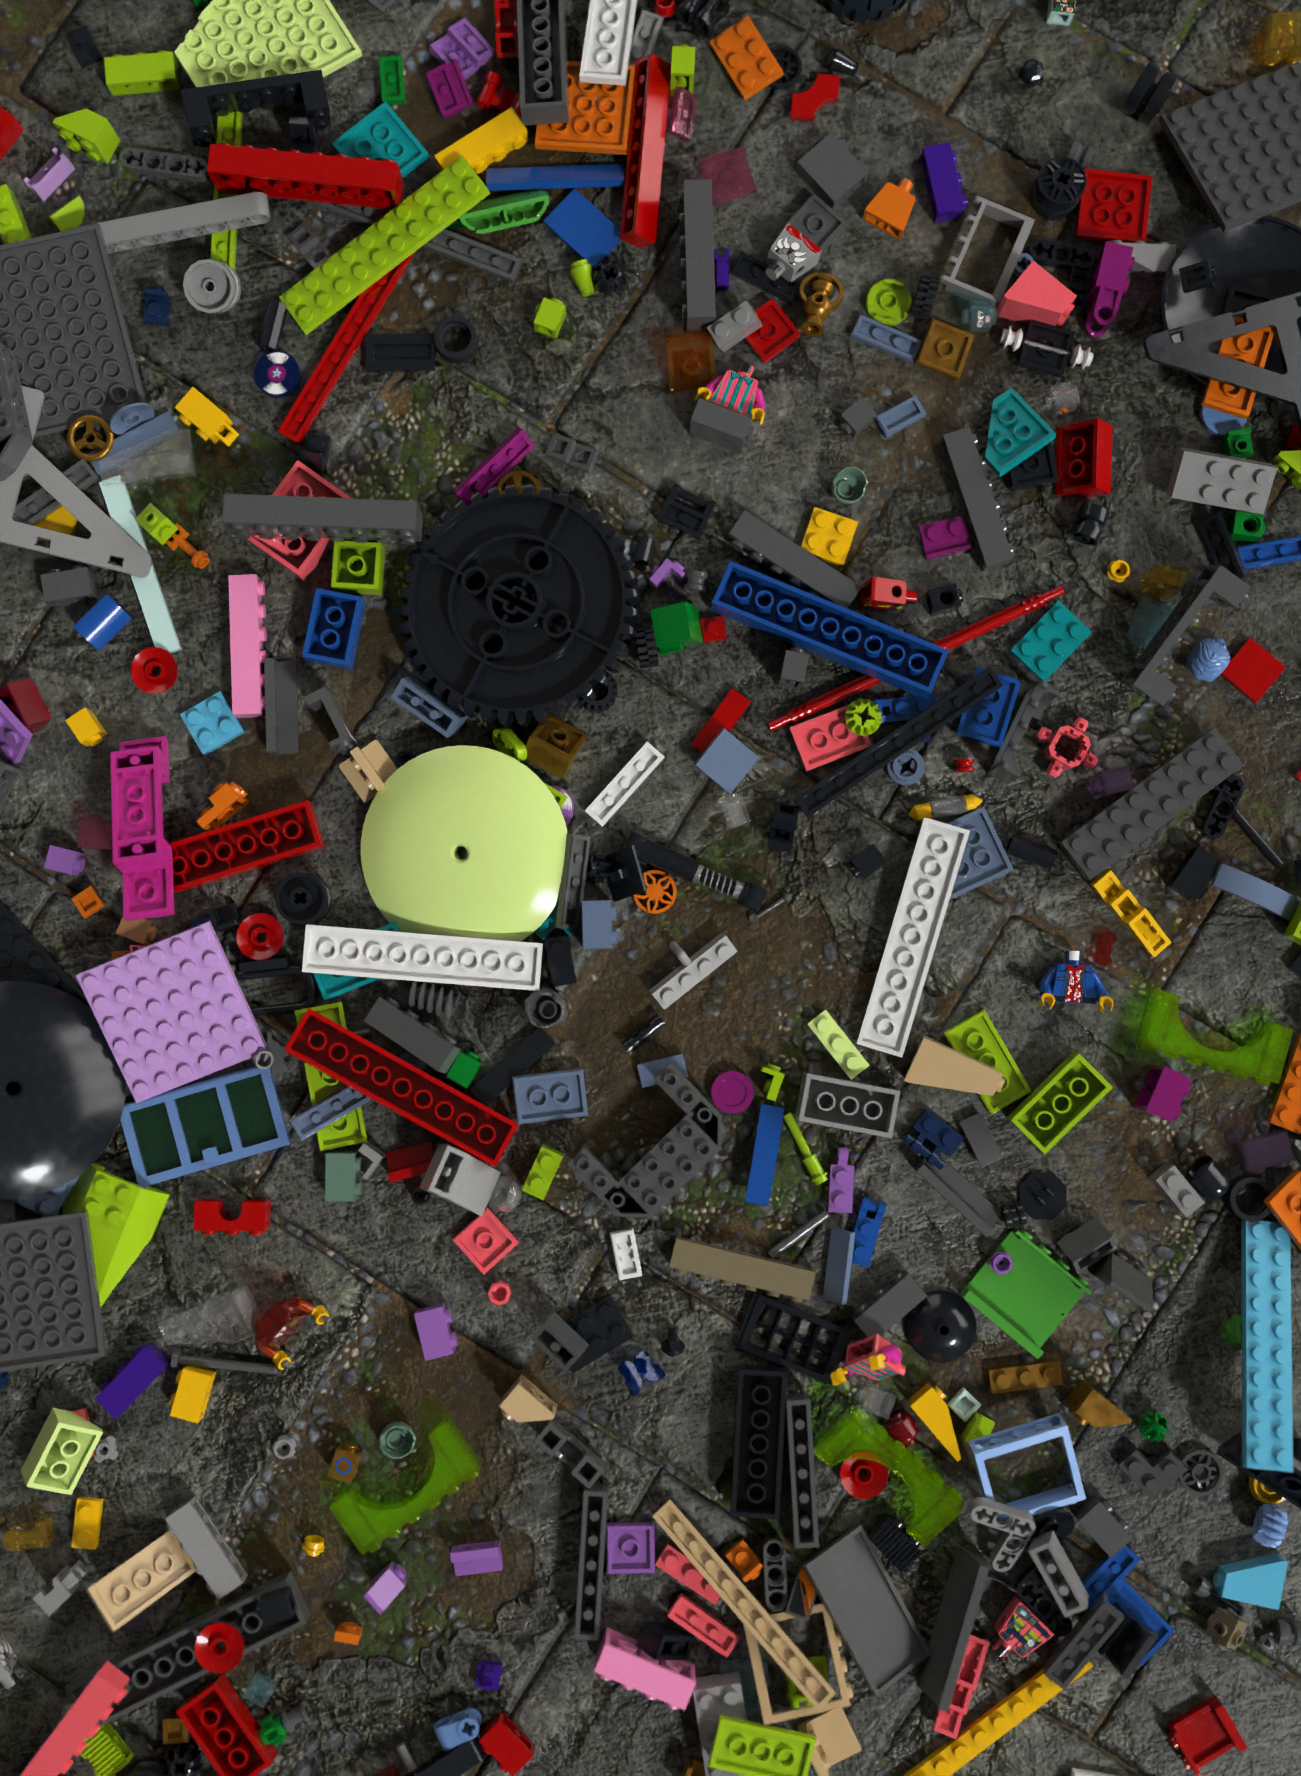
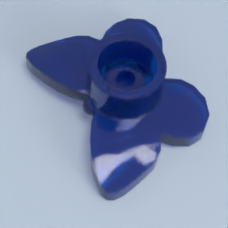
M646 1351L638 1352L634 1356L633 1362L625 1361L618 1366L619 1372L625 1378L626 1386L632 1397L640 1392L642 1384L646 1381L656 1382L665 1377V1372L657 1364L650 1363V1355Z

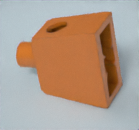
M902 178L898 186L887 182L865 208L862 220L900 241L916 199L914 195L909 193L913 183L906 178Z

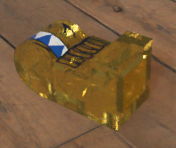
M52 1516L42 1517L35 1525H14L3 1536V1544L6 1549L16 1551L46 1547L55 1540Z

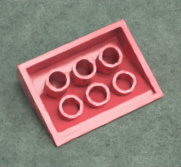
M298 460L272 494L277 496L351 498ZM250 535L249 538H246L304 582L334 543L330 541V538H320V541H310L306 537L286 540L282 536H273V539L259 538V535Z

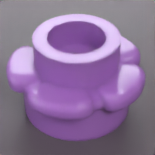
M997 1251L992 1254V1260L989 1262L992 1271H996L998 1275H1004L1012 1269L1013 1261L1009 1253Z

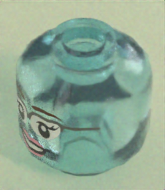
M970 301L966 309L962 310L961 322L966 324V328L970 332H987L996 324L997 310L990 301Z

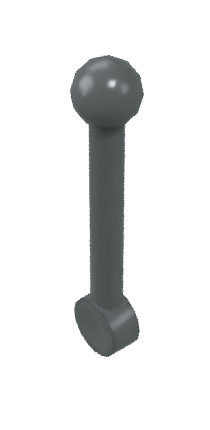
M784 893L783 897L757 914H751L749 921L756 923L759 917L783 902H789L792 899L791 894Z

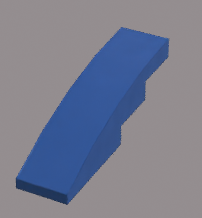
M765 1104L760 1105L745 1203L767 1207L769 1205L784 1108Z

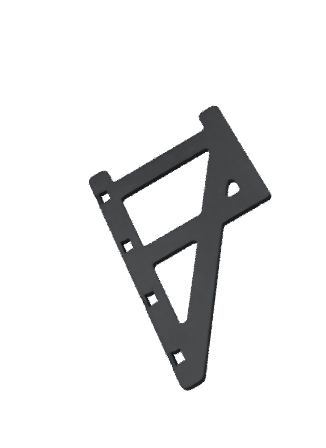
M1301 292L1152 334L1144 339L1145 354L1150 361L1292 404L1301 433V337L1297 325V319L1301 317V307H1298L1296 301L1301 298ZM1243 315L1244 323L1235 325L1233 318ZM1272 327L1284 374L1282 375L1212 353L1208 350V345L1262 328ZM1180 333L1181 342L1172 344L1169 336Z

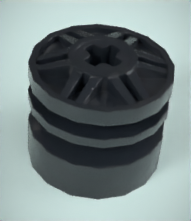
M1065 156L1054 157L1044 164L1030 193L1031 206L1039 216L1055 221L1062 220L1072 213L1087 184L1086 172L1081 164L1073 158Z

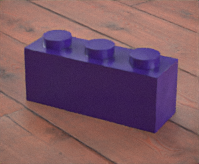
M950 142L923 147L920 162L934 223L961 218L965 208H967V198L961 191L962 176L956 170L957 155L955 150H952Z
M153 1342L146 1346L141 1344L132 1353L134 1359L129 1364L125 1361L115 1371L117 1376L112 1381L109 1379L105 1381L98 1389L101 1393L95 1400L114 1419L119 1417L171 1363V1360Z

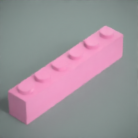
M257 574L228 575L232 715L237 718L265 717L264 658H267V652L263 649V641L267 640L266 628L263 627V618H266L265 604H262V595H265V583L261 581Z

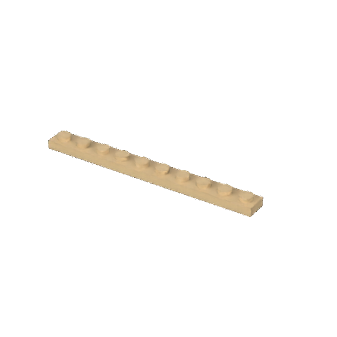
M670 1499L652 1517L819 1711L836 1692Z

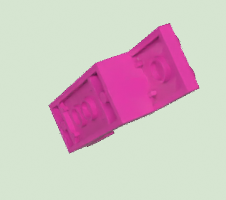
M166 736L119 742V751L110 752L113 864L122 872L123 917L126 921L174 915L172 847L163 838L162 783L170 782L168 739Z

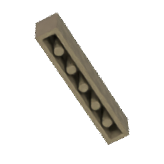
M675 1236L669 1261V1267H672L676 1273L687 1274V1271L697 1273L696 1277L704 1280H710V1277L720 1279L719 1282L725 1285L733 1286V1283L743 1285V1289L756 1291L759 1288L766 1290L767 1295L779 1297L780 1294L789 1296V1300L800 1303L803 1302V1299L810 1300L816 1274L812 1268L680 1236Z

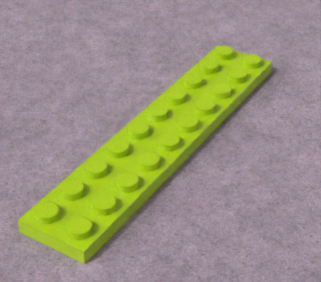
M462 155L279 297L280 300L286 305V308L303 332L308 335L490 194L488 188Z

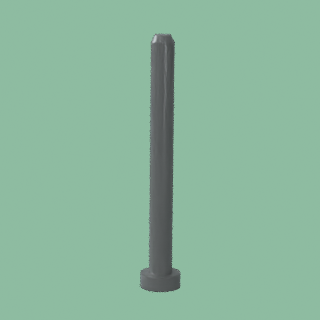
M173 1351L171 1358V1368L187 1365L266 1374L278 1373V1367L275 1364L181 1355V1351Z

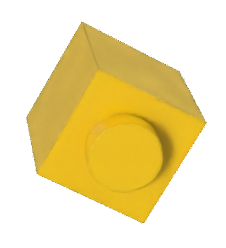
M85 707L65 720L79 742L87 747L99 744L103 740L102 737L107 734L94 713Z

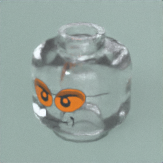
M1070 381L1051 386L1049 388V395L1045 396L1047 409H1053L1055 415L1075 411L1077 404L1081 403L1077 385L1073 386Z

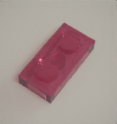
M678 87L674 89L669 134L686 143L692 139L697 96L683 87Z

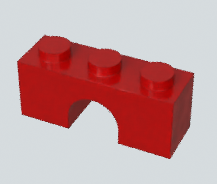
M198 1199L194 1201L193 1230H201V1234L211 1235L216 1234V1231H225V1235H237L239 1231H249V1235H263V1231L270 1229L271 1199H247L243 1201L242 1212L238 1218L229 1217L225 1213L224 1199Z

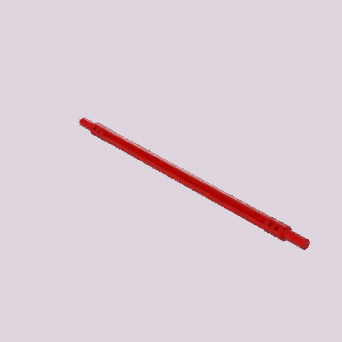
M1060 585L1043 594L1037 593L932 644L951 650L1044 606L1045 602L1064 594V589ZM865 674L788 710L787 714L768 722V727L770 731H773L790 722L794 724L883 681Z

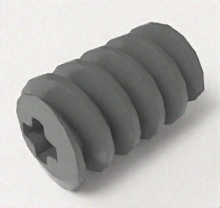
M413 981L408 995L409 1006L414 1007L418 1002L419 1010H423L427 1005L428 1013H432L435 1009L436 1016H441L444 1012L445 1019H450L458 1006L461 992L456 997H453V989L444 994V986L435 991V983L427 988V982H422L421 985H418V981Z

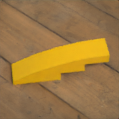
M1110 869L1103 871L1090 883L1106 906L1151 957L1155 958L1172 943L1148 910L1138 903L1129 889L1123 887Z

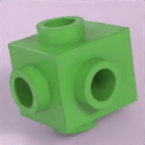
M1231 1315V1319L1222 1320L1220 1333L1223 1338V1345H1233V1350H1242V1315Z

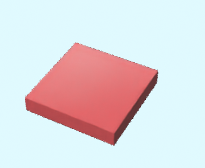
M489 1207L485 1209L482 1217L478 1215L452 1239L483 1275L519 1243L518 1239Z

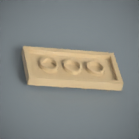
M168 1530L87 1588L86 1591L111 1632H114L193 1574L195 1569L189 1554L186 1555L182 1551L177 1536Z

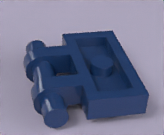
M924 1109L911 1127L918 1135L914 1138L908 1133L903 1138V1141L909 1145V1149L914 1153L917 1151L926 1158L928 1164L931 1166L935 1165L941 1170L946 1162L940 1158V1154L943 1152L948 1157H951L964 1137L930 1110ZM925 1139L935 1146L932 1151L922 1144Z

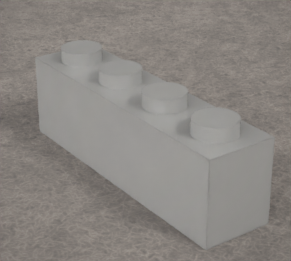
M196 1496L180 1505L165 1518L167 1528L172 1534L177 1536L182 1551L186 1555L189 1554L195 1571L204 1577L209 1592L215 1595L218 1600L245 1581L248 1576Z

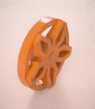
M660 870L644 872L642 875L647 886L646 895H634L635 903L641 910L650 914L665 912L673 905L676 899L677 889L675 882L667 873ZM652 874H659L664 877L656 883V879ZM647 875L653 880V883H647ZM668 879L667 884L662 887L660 883ZM670 883L673 888V896L664 891L668 889ZM663 895H667L671 901L663 900ZM638 898H648V900L646 901L647 908H645L639 902ZM650 901H655L653 909L650 910ZM658 901L668 904L666 907L656 910L659 905Z

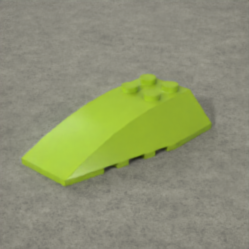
M93 1163L87 1170L81 1173L63 1204L62 1214L88 1211L101 1308L113 1289L125 1276L127 1270L139 1257L141 1251L152 1239L170 1194L152 1186L142 1187L105 1172V1167Z

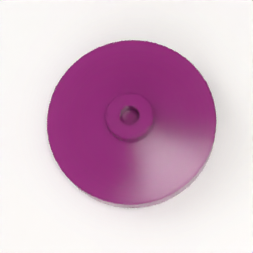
M738 1071L724 1072L712 1084V1100L717 1108L725 1113H740L748 1108L753 1100L754 1089L751 1081L747 1076Z

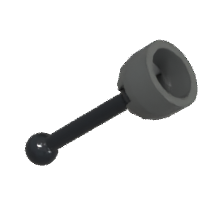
M1197 1575L1193 1579L1190 1587L1192 1593L1202 1598L1211 1595L1235 1610L1238 1616L1244 1615L1245 1609L1242 1606H1236L1212 1591V1584L1207 1578Z

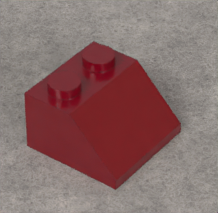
M32 678L6 683L0 690L2 702L32 734L43 729L52 719L50 711L45 706L40 696V691L35 686Z

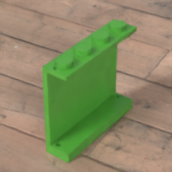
M1012 1228L993 1251V1253L997 1251L1009 1253L1013 1261L1012 1269L1004 1275H998L996 1271H992L989 1262L992 1260L991 1254L959 1294L1034 1357L1039 1359L1044 1353L1040 1349L1082 1295L1085 1292L1090 1295L1092 1292L1086 1287L1089 1283L1077 1274L1074 1278L1068 1273L1070 1267L1060 1259L1055 1262L1050 1258L1051 1252L1042 1244H1039L1038 1247L1031 1242L1033 1237L1024 1229L1018 1231Z

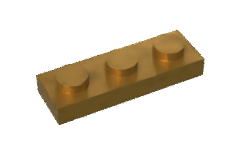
M1058 1359L987 1368L990 1392L992 1394L1063 1385L1060 1361Z

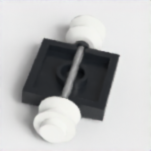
M1032 319L1028 323L1025 337L1021 328L1014 332L1010 325L1008 330H1003L1000 338V343H1003V349L1007 345L1012 346L1013 351L1017 350L1020 346L1022 347L1017 366L1062 378L1064 375L1067 360L1070 359L1072 368L1076 364H1080L1081 369L1084 370L1085 366H1090L1094 353L1090 352L1091 347H1088L1086 351L1081 350V344L1071 350L1075 331Z

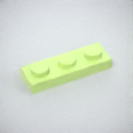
M827 1010L822 1011L807 1023L850 1080L870 1066Z

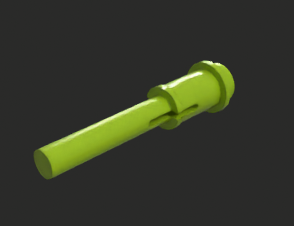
M792 1113L784 1115L783 1118L804 1157L802 1161L812 1178L810 1181L814 1182L815 1186L828 1180L826 1176L828 1173H824L816 1154H812Z

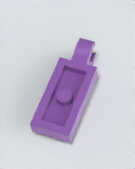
M837 1147V1164L830 1163L828 1212L852 1213L854 1165L847 1164L849 1153L847 1147Z

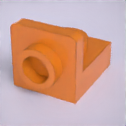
M743 1537L725 1553V1557L741 1574L744 1582H747L749 1579L754 1580L762 1572V1559Z

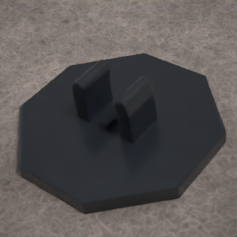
M1032 1172L1019 1185V1201L1024 1211L1033 1220H1053L1066 1207V1185L1053 1172Z

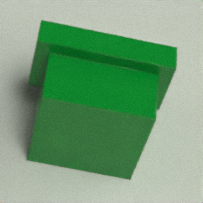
M681 602L650 610L656 647L659 648L660 655L664 656L684 651V646L690 647L704 643L697 606L688 602Z

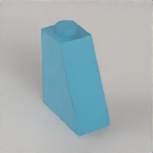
M1275 1553L1220 1565L1218 1573H1215L1213 1578L1214 1590L1222 1598L1279 1610L1288 1561L1280 1554Z

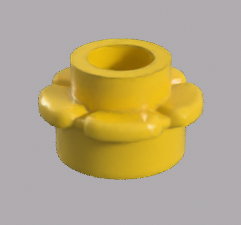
M1123 560L1112 561L1107 567L1109 579L1115 580L1117 583L1125 581V578L1130 574L1129 565Z
M318 1535L306 1536L305 1542L302 1543L305 1553L309 1556H318L325 1550L324 1538Z

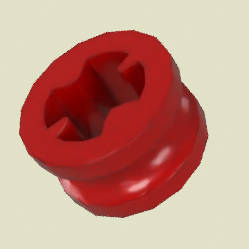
M974 759L954 760L953 764L956 765L954 773L974 772L975 768L972 767V764L975 762Z

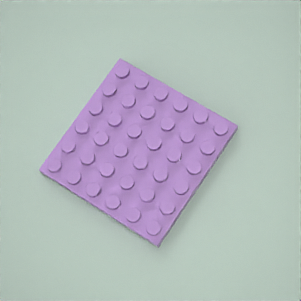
M210 920L76 975L136 1103L252 1058L259 1050L268 1051L269 1049Z

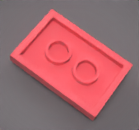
M849 705L789 728L806 772L872 746L868 735H857L846 725L845 711Z

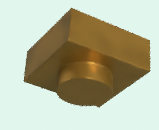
M178 1715L164 1716L162 1719L163 1744L188 1743L190 1732Z

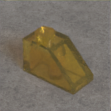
M1154 565L1149 571L1146 570L1142 577L1141 583L1144 585L1141 592L1168 601L1182 590L1189 569L1177 566Z

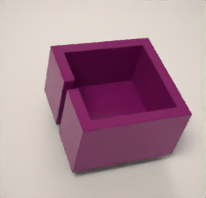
M1151 1064L1143 1084L1154 1088V1090L1150 1092L1141 1088L1133 1108L1158 1119L1173 1122L1181 1113L1182 1106L1180 1104L1183 1097H1186L1190 1092L1191 1078L1168 1067Z

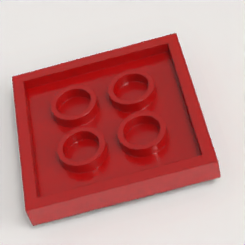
M1084 168L1087 184L1084 193L1079 199L1075 239L1110 242L1112 240H1121L1123 243L1146 242L1153 176Z

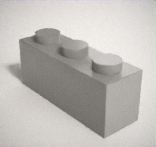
M1049 1531L1031 1539L1029 1553L1065 1618L1087 1609L1089 1594L1054 1531Z

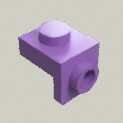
M667 558L660 567L656 565L648 575L651 577L649 585L657 590L670 574H673L682 581L685 578L683 566L677 561L673 560L671 562Z

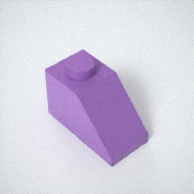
M391 1561L370 1581L364 1597L379 1614L388 1607L405 1587L408 1580L405 1569L400 1564L396 1565Z

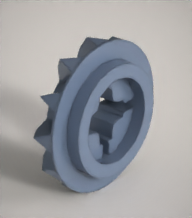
M909 749L887 764L888 775L898 784L903 786L912 785L923 776L925 770L924 760L917 751ZM911 759L909 768L912 772L905 771L900 775L902 766L899 762L906 763Z

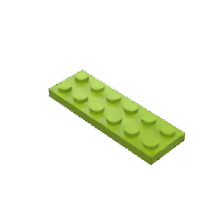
M342 1002L310 1008L347 1029ZM308 1008L295 1010L297 1026ZM304 1063L312 1107L347 1087ZM361 1107L317 1132L320 1151L368 1142Z

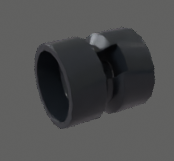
M1082 503L1076 516L1078 520L1074 521L1069 536L1085 545H1097L1102 535L1101 528L1105 527L1110 512L1106 508L1094 503Z

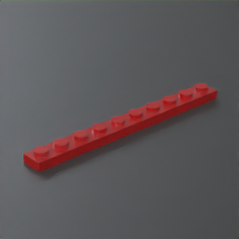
M416 251L359 295L278 429L280 435L300 445Z

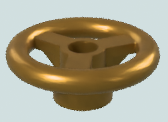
M84 415L77 418L70 425L67 433V442L71 452L76 457L93 462L101 460L109 454L113 447L114 435L109 424L103 418L96 415ZM94 422L105 430L107 436L106 443L103 436L94 430ZM86 423V432L83 438L75 442L74 435L77 428ZM94 436V441L89 443V438ZM85 446L91 450L99 447L102 449L100 452L92 455L80 451Z

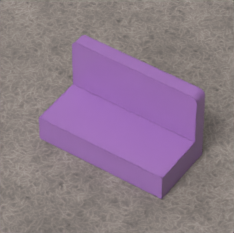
M500 1540L452 1546L450 1558L451 1563H454L456 1576L495 1572L503 1569Z

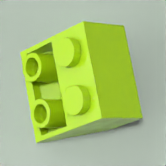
M87 108L57 117L53 121V124L59 131L58 134L66 141L68 148L75 152L80 150L86 153V156L95 162L100 160L108 164L121 141L107 118Z

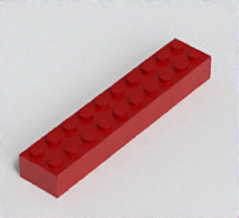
M310 1008L307 1009L284 1048V1051L492 1167H496L519 1125Z

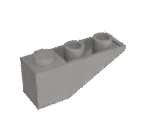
M1121 240L1110 241L1134 247L1132 257H1135L1131 272L1145 280L1163 281L1165 273L1176 255V245L1169 244L1168 242L1146 244L1144 241H1135L1133 243H1123Z

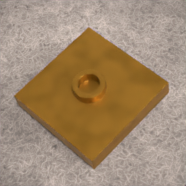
M932 318L915 364L958 380L975 335Z

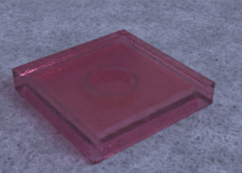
M743 147L699 160L703 178L712 179L713 206L756 193L757 189Z

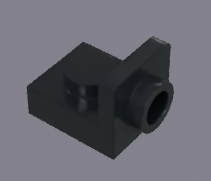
M1208 260L1179 268L1184 294L1209 287L1210 290L1215 289L1214 281L1218 280L1215 266L1211 267Z

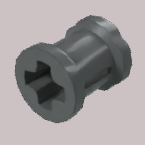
M303 1700L296 1708L290 1711H283L281 1719L285 1729L292 1733L297 1726L304 1722L310 1723L313 1719V1714L308 1703Z

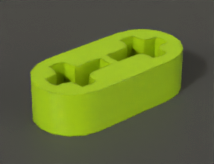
M502 727L493 731L492 741L500 752L515 758L519 762L526 760V746L510 728Z

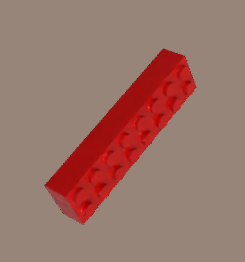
M228 143L210 144L207 172L217 191L221 193L242 195L252 192H263L271 198L393 209L402 202L404 182L398 162L390 159L379 161L371 160L364 156L349 158L342 154H336L335 156L324 155L320 152L309 154L293 149L278 151L272 147L258 149L250 145L238 147L231 146Z
M306 800L169 843L172 847L174 895L326 848L313 803Z

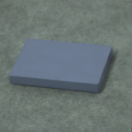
M583 1068L512 1076L518 1124L588 1116Z

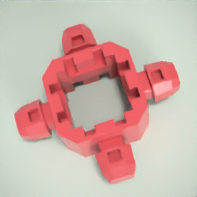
M1079 717L1071 726L1060 727L1054 733L1046 727H1041L1036 734L1037 739L1043 743H1048L1043 750L1045 758L1051 761L1046 769L1048 776L1056 778L1063 769L1075 768L1080 763L1089 769H1093L1096 766L1098 758L1091 752L1087 753L1091 743L1089 737L1083 734L1088 726L1087 720ZM1061 735H1067L1072 740L1078 741L1077 744L1080 745L1073 761H1067L1066 758L1057 755V752L1054 751Z

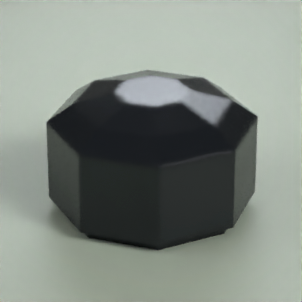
M1036 59L1027 60L1020 71L1022 81L1028 85L1037 84L1043 76L1044 68L1042 63Z

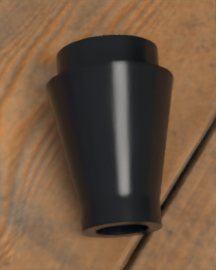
M832 47L824 66L829 68L828 71L848 74L853 77L856 75L860 65L859 62L855 61L840 48L835 49Z

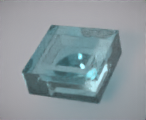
M257 1671L243 1697L264 1708L278 1683Z

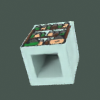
M1049 0L1047 24L1069 26L1075 13L1076 0Z

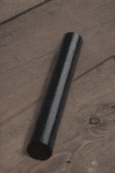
M1236 809L1232 814V818L1276 868L1280 867L1284 863L1242 813Z

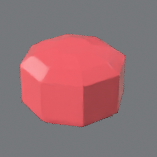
M499 1280L491 1284L487 1294L490 1302L502 1305L508 1302L512 1292L508 1283Z

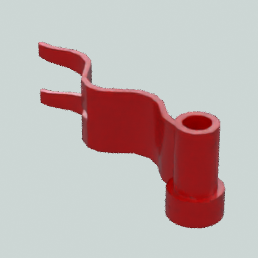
M488 71L476 104L485 110H488L490 105H493L503 112L512 107L518 117H522L520 94L503 85L504 80L499 74Z

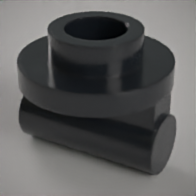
M672 1327L668 1330L669 1339L661 1343V1350L668 1356L675 1357L684 1352L685 1344L678 1340V1331Z

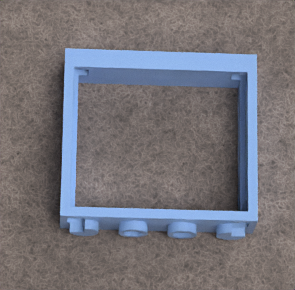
M1060 1413L968 1441L983 1498L994 1501L984 1460L1061 1436L1072 1483L1009 1502L1005 1505L1027 1511L1033 1516L1086 1499L1068 1426ZM1000 1514L996 1519L1004 1520L1008 1515Z

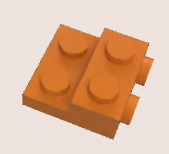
M234 781L230 784L218 785L211 792L213 795L208 798L214 806L204 809L200 813L197 823L208 831L220 828L249 803L245 798L248 795L247 792Z

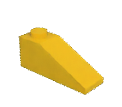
M928 1382L909 1398L907 1402L958 1462L961 1460L949 1409L943 1400L946 1395L937 1385L933 1388Z

